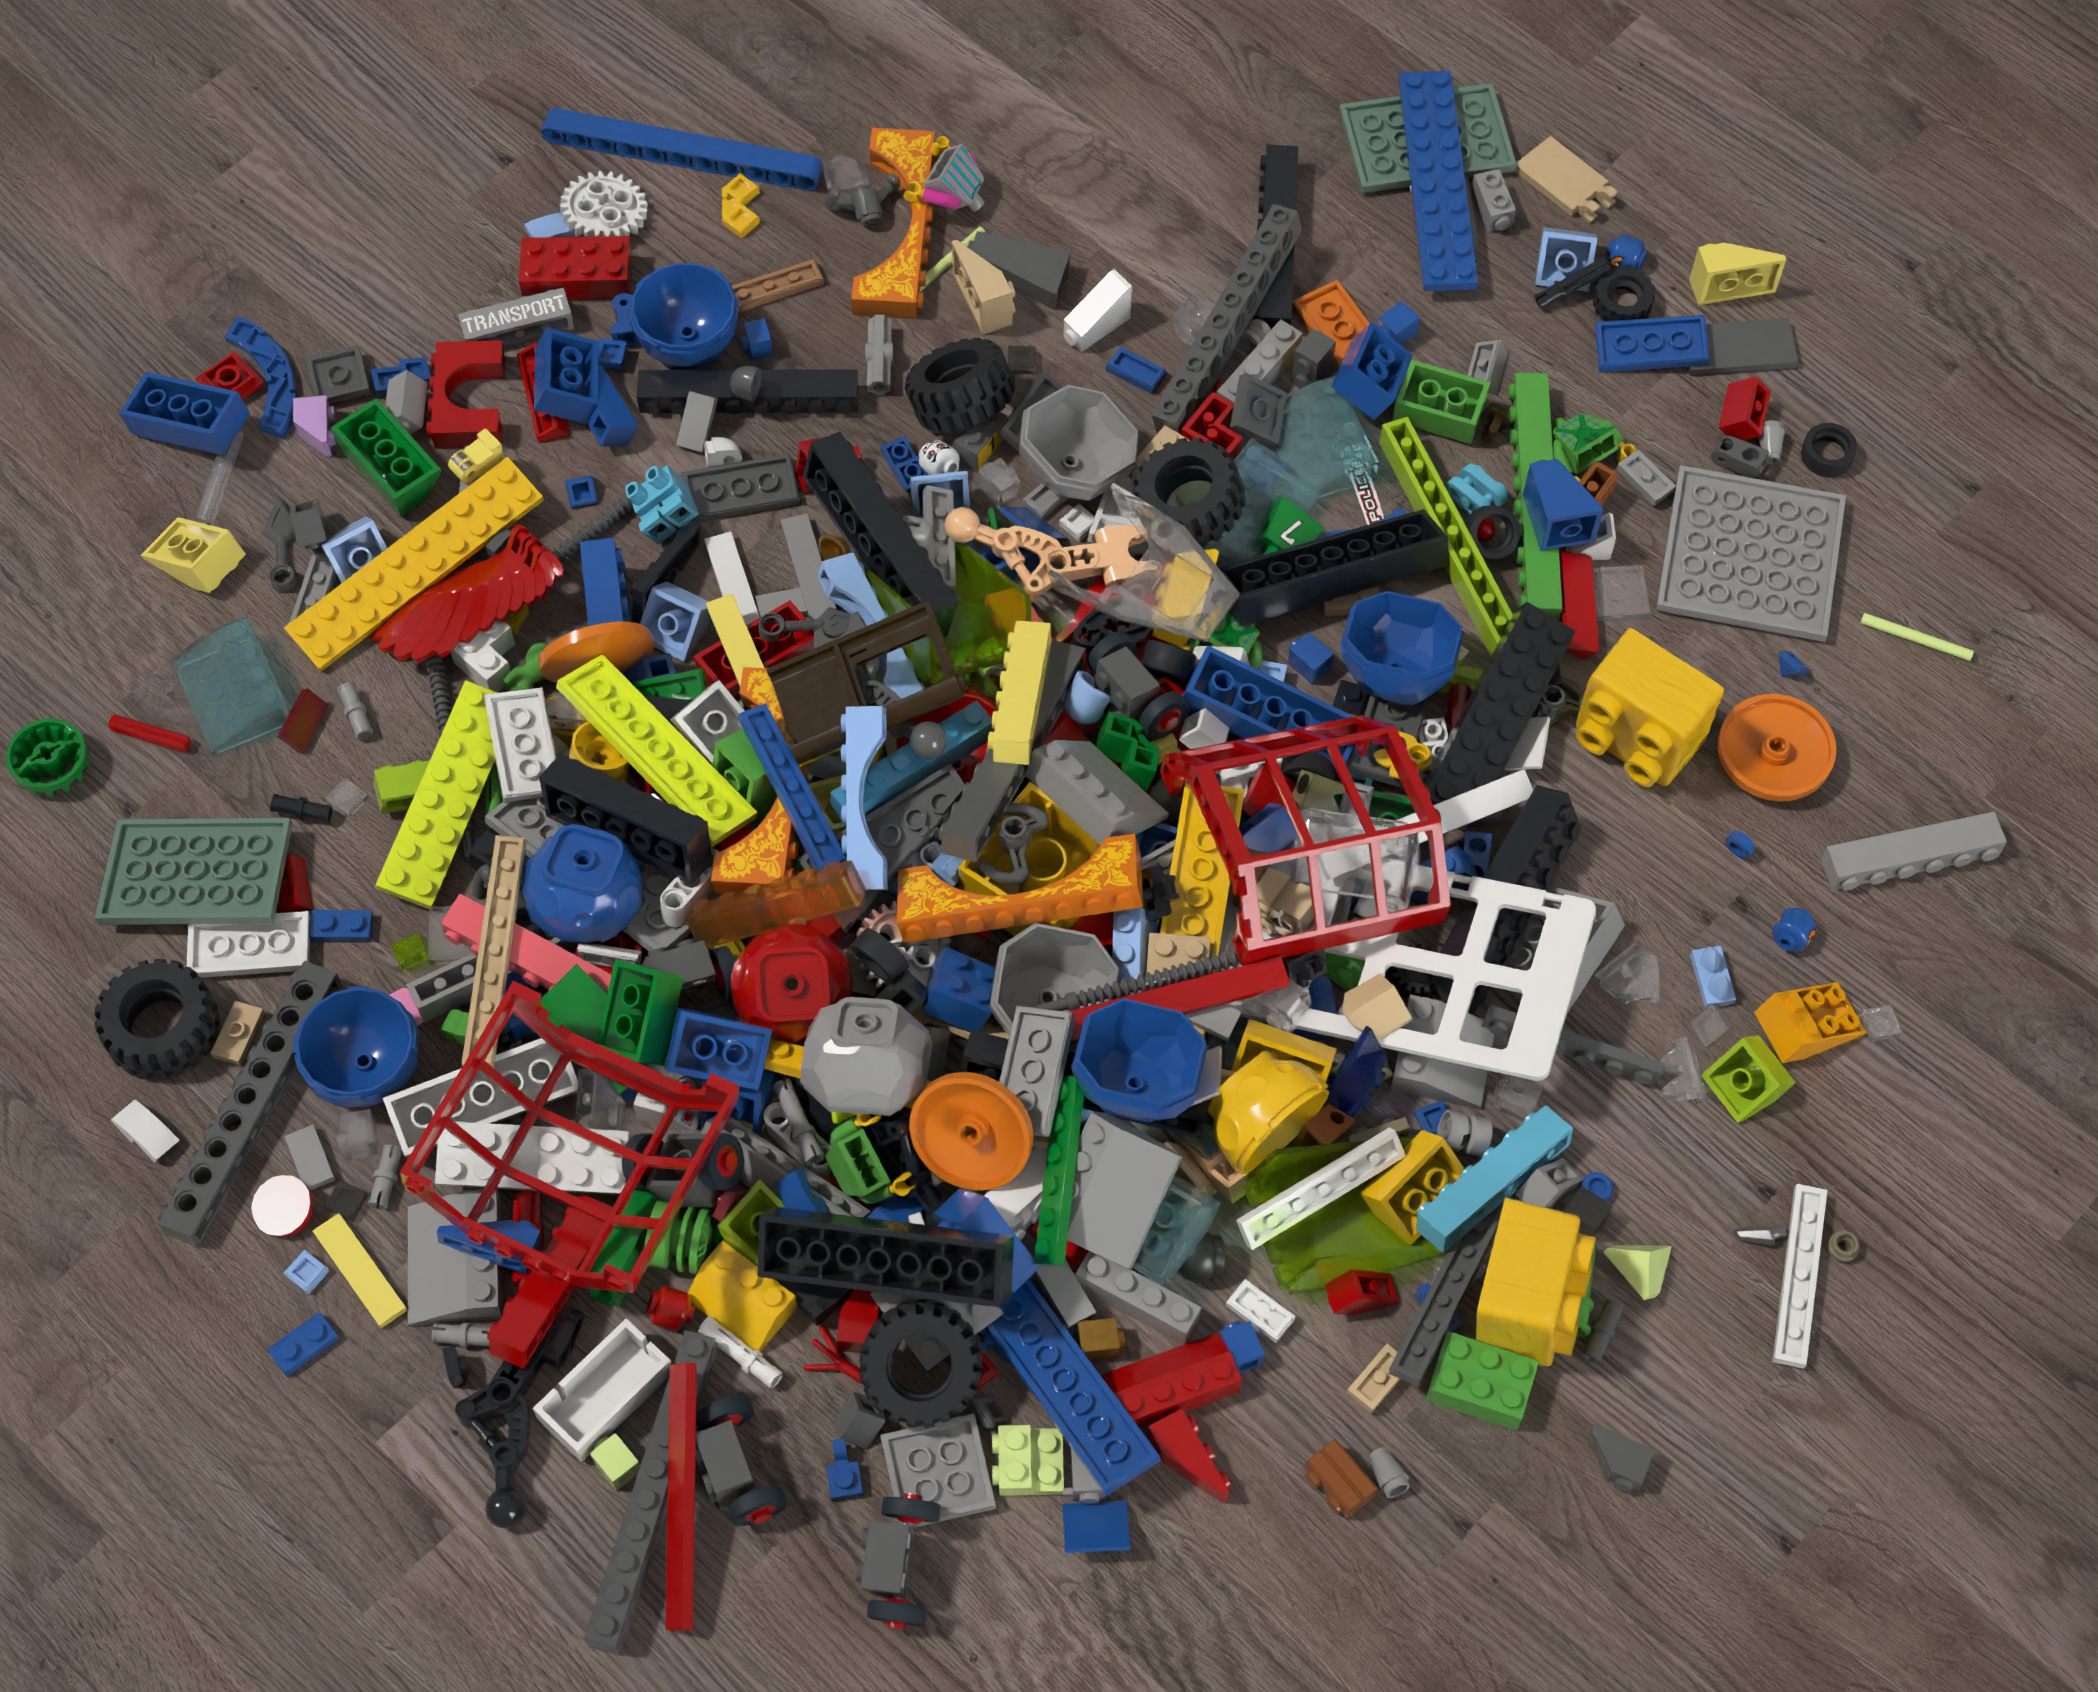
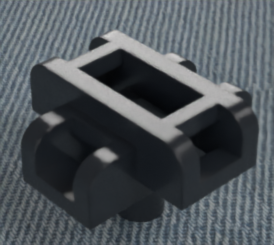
M1150 866L1141 870L1143 907L1141 908L1145 909L1147 921H1157L1161 917L1169 916L1172 913L1170 903L1180 899V895L1176 892L1175 875L1164 876L1160 866Z
M1325 949L1282 958L1288 977L1295 976L1298 988L1309 986L1308 980H1313L1327 972Z

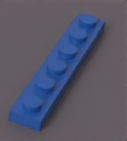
M765 703L739 713L737 719L817 873L843 863L846 856L842 853V848L796 763L767 704Z

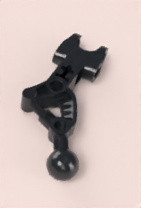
M794 1077L795 1082L806 1091L809 1097L801 1098L799 1101L803 1109H808L805 1111L810 1125L815 1127L820 1137L830 1139L833 1130L850 1118L838 1124L833 1123L832 1113L804 1088L800 1078ZM911 1112L893 1113L890 1116L881 1115V1119L878 1122L868 1126L862 1125V1129L867 1135L891 1184L903 1173L910 1172L912 1175L904 1180L907 1186H917L905 1196L909 1198L916 1197L926 1210L925 1225L937 1226L939 1221L933 1213L946 1201H940L930 1188L932 1176L929 1170L921 1165L920 1158L916 1150L913 1149L909 1130ZM870 1114L871 1118H873V1117H875V1116H878V1115ZM895 1140H900L902 1153L899 1155L900 1162L891 1149V1144Z
M577 1309L570 1312L560 1324L550 1326L526 1364L525 1370L504 1360L488 1385L456 1404L455 1412L460 1423L465 1427H471L480 1438L478 1443L490 1456L491 1463L495 1469L496 1490L488 1497L485 1512L491 1524L499 1528L509 1529L517 1526L526 1513L527 1505L525 1498L519 1491L515 1490V1471L527 1455L530 1439V1412L524 1396L545 1363L558 1370L571 1354L584 1321L583 1312ZM502 1391L511 1393L504 1401L495 1399ZM498 1416L506 1417L509 1431L507 1441H503L494 1429L489 1430L483 1422Z

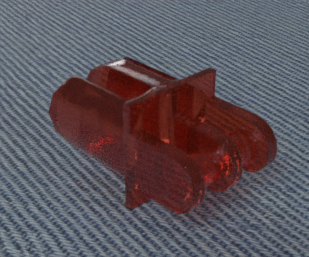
M1457 682L1452 685L1446 695L1444 719L1445 724H1450V733L1472 693L1471 687L1464 682Z

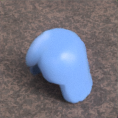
M1077 671L1065 699V710L1073 720L1081 724H1093L1102 718L1111 698L1109 695L1093 687L1095 681L1089 673Z

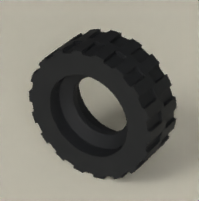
M1612 268L1597 281L1593 296L1595 312L1603 321L1647 319L1655 299V287L1649 277H1646L1643 272L1635 270V268ZM1619 288L1628 289L1637 295V302L1633 306L1618 305L1612 301L1611 293Z

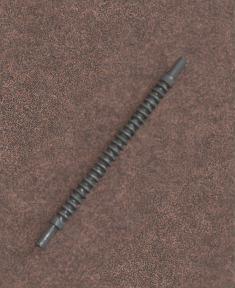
M1229 950L1227 955L1224 952L1220 953V957L1213 954L1212 959L1206 956L1204 961L1196 959L1195 963L1188 961L1186 966L1180 963L1179 968L1172 965L1171 970L1164 967L1162 972L1155 970L1153 975L1147 972L1145 977L1139 974L1137 979L1131 976L1129 981L1122 979L1119 984L1117 981H1114L1112 986L1105 983L1104 988L1097 985L1096 990L1088 988L1087 992L1080 990L1079 994L1075 992L1067 993L1065 998L1036 1005V1008L1072 1011L1079 1009L1080 1006L1095 1005L1097 1001L1102 1003L1105 1002V999H1108V1001L1113 1000V997L1118 999L1121 998V995L1129 996L1131 992L1137 994L1138 990L1144 992L1146 988L1152 990L1155 989V986L1163 987L1164 983L1171 985L1172 981L1179 983L1180 979L1186 981L1188 977L1194 979L1196 975L1204 976L1205 972L1212 974L1213 970L1220 972L1221 968L1228 970L1229 966L1236 968L1238 963L1241 966L1242 964L1237 952Z

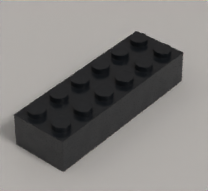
M562 754L539 776L546 816L561 824H577L596 830H604L627 844L628 849L636 859L667 874L678 877L680 880L691 885L713 862L708 822L700 816L687 813L674 804L661 801L650 793H644L631 787L624 781H618L600 770H594L577 759H571Z

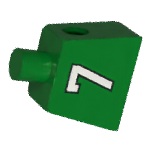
M1283 496L1272 501L1258 533L1257 542L1266 548L1263 554L1265 555L1314 541L1323 532L1325 527Z

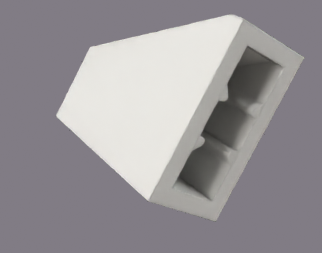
M1115 269L1110 271L1064 319V338L1069 345L1075 346L1081 353L1131 318L1132 285Z

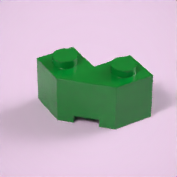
M1109 711L1098 734L1096 747L1110 760L1122 763L1121 770L1146 792L1156 773L1160 750L1154 742L1149 743L1142 734L1143 728L1137 720Z

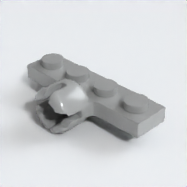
M926 485L923 490V518L904 515L901 520L905 525L909 526L916 542L925 549L928 559L934 568L939 569L944 582L949 589L953 590L956 587L955 541L948 536L944 525L946 517L954 510L953 490Z

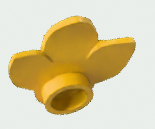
M1399 732L1400 736L1405 739L1407 751L1411 760L1416 762L1418 770L1423 771L1429 768L1432 763V754L1429 748L1424 744L1418 743L1414 736ZM1386 749L1374 752L1373 757L1381 766L1390 768L1389 776L1399 779Z

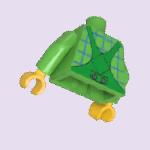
M1580 413L1568 421L1563 418H1557L1552 424L1553 460L1558 459L1571 474L1572 472L1579 474L1589 468L1594 461L1599 462L1617 450L1619 452L1616 458L1619 463L1636 451L1635 446L1632 444H1624L1622 435L1613 423L1607 419H1598L1585 413Z
M1227 613L1216 619L1200 621L1184 647H1181L1190 652L1192 650V653L1196 646L1242 647L1246 651L1250 666L1259 670L1263 661L1262 645L1257 641L1259 631L1255 628V623L1239 626L1233 616Z

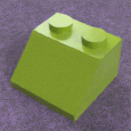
M1759 1035L1743 1037L1701 1075L1737 1123H1741L1775 1102L1796 1083Z
M757 1180L718 1224L725 1243L757 1267L760 1214L772 1207L785 1208L782 1201L761 1180Z

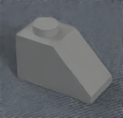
M1561 1158L1537 1168L1515 1194L1525 1203L1552 1209L1577 1188L1584 1179Z

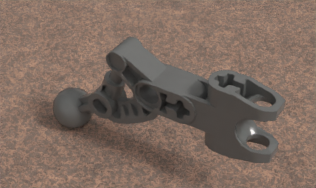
M858 611L849 616V628L840 637L867 626ZM821 627L814 632L813 649L840 637L829 638V635ZM866 663L856 668V673L868 706H886L901 699L886 685L876 680L870 681ZM909 720L887 730L894 738L904 736L908 738L912 751L920 758H935L943 753L947 745L945 730L934 722L927 721L917 724Z

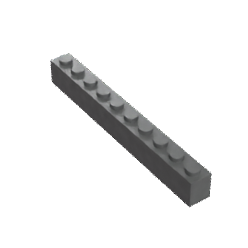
M1055 640L1052 641L1031 756L1033 750L1043 746L1065 707L1068 690L1077 671H1086V648ZM987 746L985 758L982 763L976 765L971 782L965 784L961 799L952 806L950 818L947 823L943 822L940 827L939 840H942L943 854L977 862L1025 778L1029 765L993 762V750H989Z
M685 1330L674 1364L696 1363L697 1414L700 1410L719 1349L714 1337ZM670 1377L584 1636L589 1648L619 1656L621 1655L667 1512Z

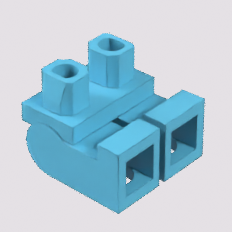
M655 465L646 471L645 482L640 485L638 482L632 481L625 487L627 497L632 502L635 513L640 516L641 522L638 524L640 532L656 544L661 543L677 531L676 526L681 528L699 514L688 485L668 465L662 469ZM681 508H685L687 513L679 517ZM661 523L666 526L662 532H658V527Z

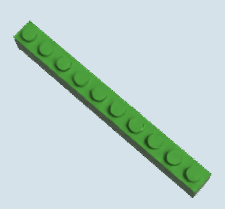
M1515 373L1513 384H1508L1507 397L1508 400H1512L1513 406L1509 407V423H1514V429L1510 431V446H1515V453L1512 452L1511 468L1516 469V476H1513L1512 490L1518 496V499L1514 500V515L1519 516L1520 547H1517L1516 562L1521 564L1522 571H1518L1517 582L1518 588H1523V595L1519 596V607L1529 602L1559 620L1562 612L1559 548L1540 551L1523 498L1529 465L1539 460H1553L1548 373Z

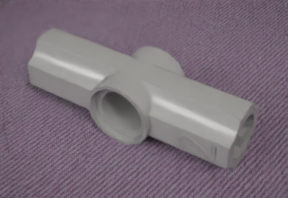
M875 315L873 318L868 319V343L865 344L867 391L874 395H884L891 391V367L894 364L892 319L887 318L885 315Z

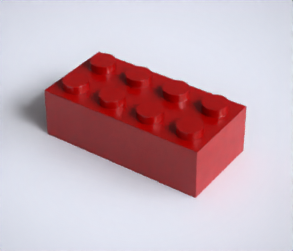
M629 236L521 238L519 285L522 297L564 288L567 300H613L618 294L628 293L631 295L633 255Z
M791 600L770 611L771 613L779 614L784 621L807 620ZM760 618L746 625L764 668L775 666L810 651L814 647V630L784 632L780 640L767 642L760 637L758 632ZM768 622L763 626L770 633L777 632L780 628L775 622ZM721 641L693 656L696 668L705 669L708 687L714 682L720 681L736 701L741 699L739 694L740 686Z

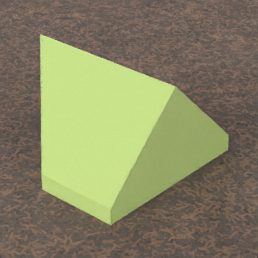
M1618 1245L1607 1248L1604 1254L1644 1300L1656 1297L1661 1291L1672 1246Z

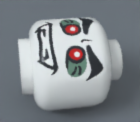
M931 441L925 444L919 452V464L928 475L957 472L959 469V453L943 441Z

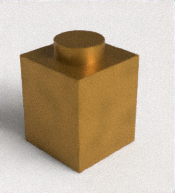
M1116 1318L1078 1322L1079 1347L1089 1361L1119 1358L1120 1347H1125L1123 1328H1117Z

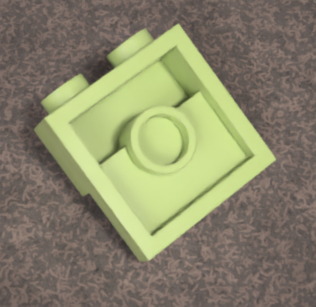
M1031 1425L998 1426V1434H992V1454H999V1466H992L993 1485H999V1496L1063 1495V1436L1057 1428L1031 1429Z

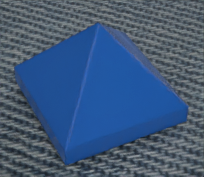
M1781 650L1778 653L1781 676L1802 675L1810 672L1809 668L1792 651Z

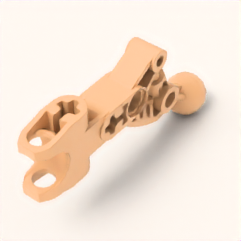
M960 507L954 509L945 519V530L953 541L966 543L975 539L991 546L996 556L1004 558L1011 570L1015 569L1025 584L1023 589L1024 597L1032 601L1038 599L1059 582L1103 575L1105 586L1113 589L1131 586L1156 576L1158 572L1157 563L1137 561L1131 557L1128 551L1129 547L1148 540L1150 531L1148 527L1114 525L1103 527L1094 532L1096 543L1062 547L1057 539L1033 529L1012 526L1010 528L994 530L980 524L977 514L970 508ZM1018 547L1025 548L1039 556L1040 564L1032 574L1029 573L1024 565L1026 560ZM1059 562L1063 565V568L1055 569L1050 563Z

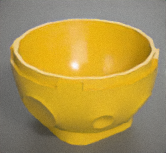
M1268 1051L1260 1053L1220 1086V1095L1213 1098L1207 1110L1214 1118L1213 1131L1218 1147L1240 1175L1248 1174L1258 1169L1285 1148L1298 1135L1303 1125L1320 1111L1329 1095V1091L1326 1089L1328 1085L1313 1069L1302 1063L1292 1060H1277Z

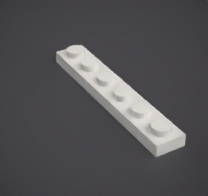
M1390 1127L1237 1219L1236 1222L1246 1246L1252 1250L1406 1157L1396 1130Z
M1796 1184L1794 1187L1772 1361L1774 1363L1803 1369L1807 1365L1827 1198L1826 1189Z

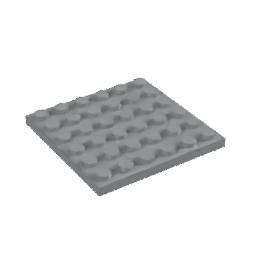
M1680 465L1656 610L1825 642L1828 635L1846 495Z

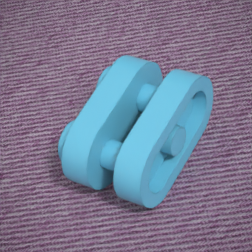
M1471 463L1466 465L1459 472V477H1452L1444 485L1453 503L1468 515L1481 506L1494 505L1502 507L1508 501L1506 487L1486 474L1485 470L1479 465Z

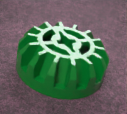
M54 718L41 719L24 726L13 736L6 751V764L9 772L21 789H27L34 796L44 792L47 797H53L56 790L62 789L66 793L71 790L70 783L73 781L80 783L83 780L82 771L87 770L90 766L88 759L90 750L80 731L71 723ZM73 761L70 772L62 777L61 774L65 771L66 764ZM44 776L48 778H58V780L51 782H43L39 779Z

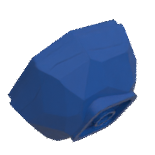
M1385 591L1357 601L1351 607L1340 644L1341 655L1352 677L1362 689L1384 700L1402 705H1414L1444 687L1453 675L1464 636L1463 626L1439 602Z
M1123 998L1091 1012L1085 1017L1072 1064L1073 1076L1084 1095L1090 1101L1100 1106L1106 1113L1141 1122L1175 1118L1193 1105L1208 1046L1204 1038L1183 1012Z

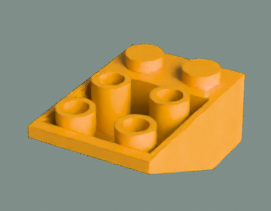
M1838 982L1774 993L1754 1011L1782 1063L1806 1059L1864 1036L1867 1033Z

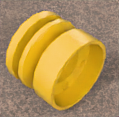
M589 721L580 725L573 734L569 758L577 759L594 770H600L607 776L626 782L630 763Z

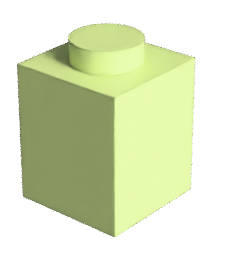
M616 1433L611 1437L605 1436L593 1446V1451L590 1452L593 1463L616 1491L638 1475L639 1461Z

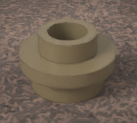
M1838 1231L1830 1237L1828 1251L1836 1260L1849 1262L1858 1255L1860 1244L1856 1236L1851 1232ZM1838 1244H1845L1848 1247V1251L1840 1250Z

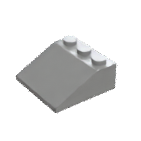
M1410 995L1407 1009L1413 1021L1404 1025L1403 1029L1431 1035L1436 1034L1441 1024L1446 1003ZM1468 1013L1460 1040L1492 1048L1494 1034L1487 1028L1481 1027L1483 1019ZM1398 1051L1390 1091L1481 1109L1488 1070Z

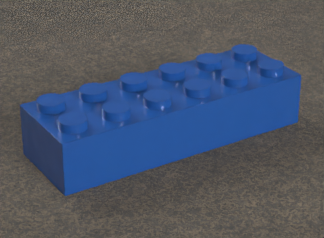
M1207 645L1182 695L1189 704V712L1195 714L1206 708L1228 726L1230 732L1242 738L1354 717ZM1354 743L1338 746L1345 764ZM1327 749L1313 751L1322 754L1333 764ZM1335 768V780H1336L1339 775H1338V773H1337V771H1336V768Z

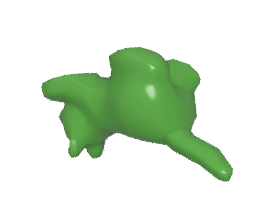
M536 643L528 650L526 664L515 667L504 679V688L507 691L533 689L536 684L547 680L541 674L538 657L548 644Z

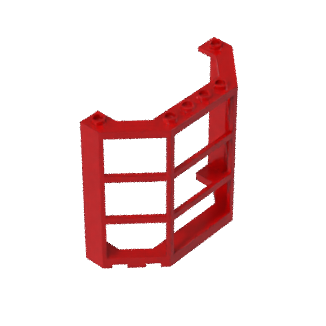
M1359 715L1164 755L1160 773L1169 794H1180L1184 781L1190 784L1232 881L1234 895H1240L1242 912L1236 913L1237 928L1232 943L1242 966L1278 956L1286 958L1444 922L1451 907V901L1449 897L1441 815L1434 808L1430 800L1429 789L1426 785H1423L1419 776L1418 766L1415 761L1411 760L1407 751V743L1400 736L1396 726ZM1372 741L1384 745L1420 822L1376 831L1338 746L1354 743L1361 757L1366 756ZM1327 749L1365 833L1314 844L1276 759ZM1265 761L1303 846L1251 857L1215 775V771ZM1425 832L1429 840L1433 885L1427 897L1429 904L1387 913L1379 841ZM1368 843L1377 915L1326 926L1317 854ZM1306 857L1315 929L1263 940L1254 868Z
M513 981L401 1169L402 1184L407 1191L420 1197L465 1233V1236L470 1241L482 1245L483 1242L491 1245L501 1256L506 1258L514 1256L522 1260L523 1265L533 1271L539 1272L541 1269L552 1274V1279L560 1284L568 1285L571 1283L577 1287L634 1293L739 1100L740 1086L711 1073L701 1090H695L691 1084H683L571 1032L564 1025H560L558 1028L548 1019L551 1013L542 1006L541 994ZM512 1013L561 1054L534 1102L485 1061ZM569 1061L669 1106L643 1154L543 1108ZM478 1071L482 1072L528 1111L501 1160L451 1119ZM678 1110L718 1112L693 1159L653 1156ZM537 1117L636 1163L610 1213L510 1166ZM444 1129L495 1169L468 1217L462 1215L434 1192L432 1180L418 1174ZM647 1167L686 1170L661 1218L621 1215ZM504 1175L604 1222L578 1270L477 1223ZM614 1226L654 1230L630 1274L607 1263L603 1268L604 1273L589 1272Z

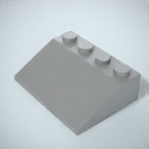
M1054 740L1033 750L1025 776L1100 846L1107 837L1133 833L1136 835L1168 819L1169 813L1090 741Z
M1549 886L1545 890L1548 893L1589 899L1596 906V916L1568 1008L1569 1012L1625 925L1615 903ZM1545 900L1543 906L1560 909L1561 903ZM1532 913L1526 930L1520 934L1515 943L1513 953L1507 956L1502 966L1524 971L1531 968L1545 923V916ZM1510 991V992H1512V993L1518 995V996L1521 997V998H1522V996H1523V995H1522L1521 993H1519V992Z
M1091 1112L1078 1142L1067 1241L1127 1269H1132L1183 1156L1115 1115Z
M483 1189L465 1190L441 1198L462 1215L468 1217ZM497 1189L477 1223L502 1221V1200ZM426 1202L408 1206V1326L501 1319L503 1316V1266L438 1243L436 1233L438 1227L453 1224Z

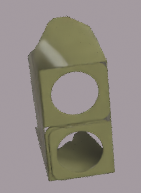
M1301 769L1292 796L1309 834L1325 841L1315 833L1339 826V808L1333 796L1343 794L1346 790L1341 782Z

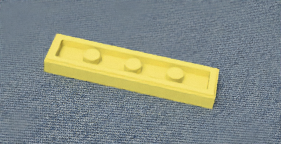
M729 594L707 602L706 607L740 686L743 667L764 668L735 598L733 594Z
M339 1213L313 1230L314 1235L381 1329L408 1311Z

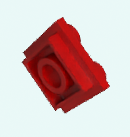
M236 352L231 353L195 378L196 382L200 384L236 391L242 400L265 385L264 381ZM227 377H235L230 382L223 381Z

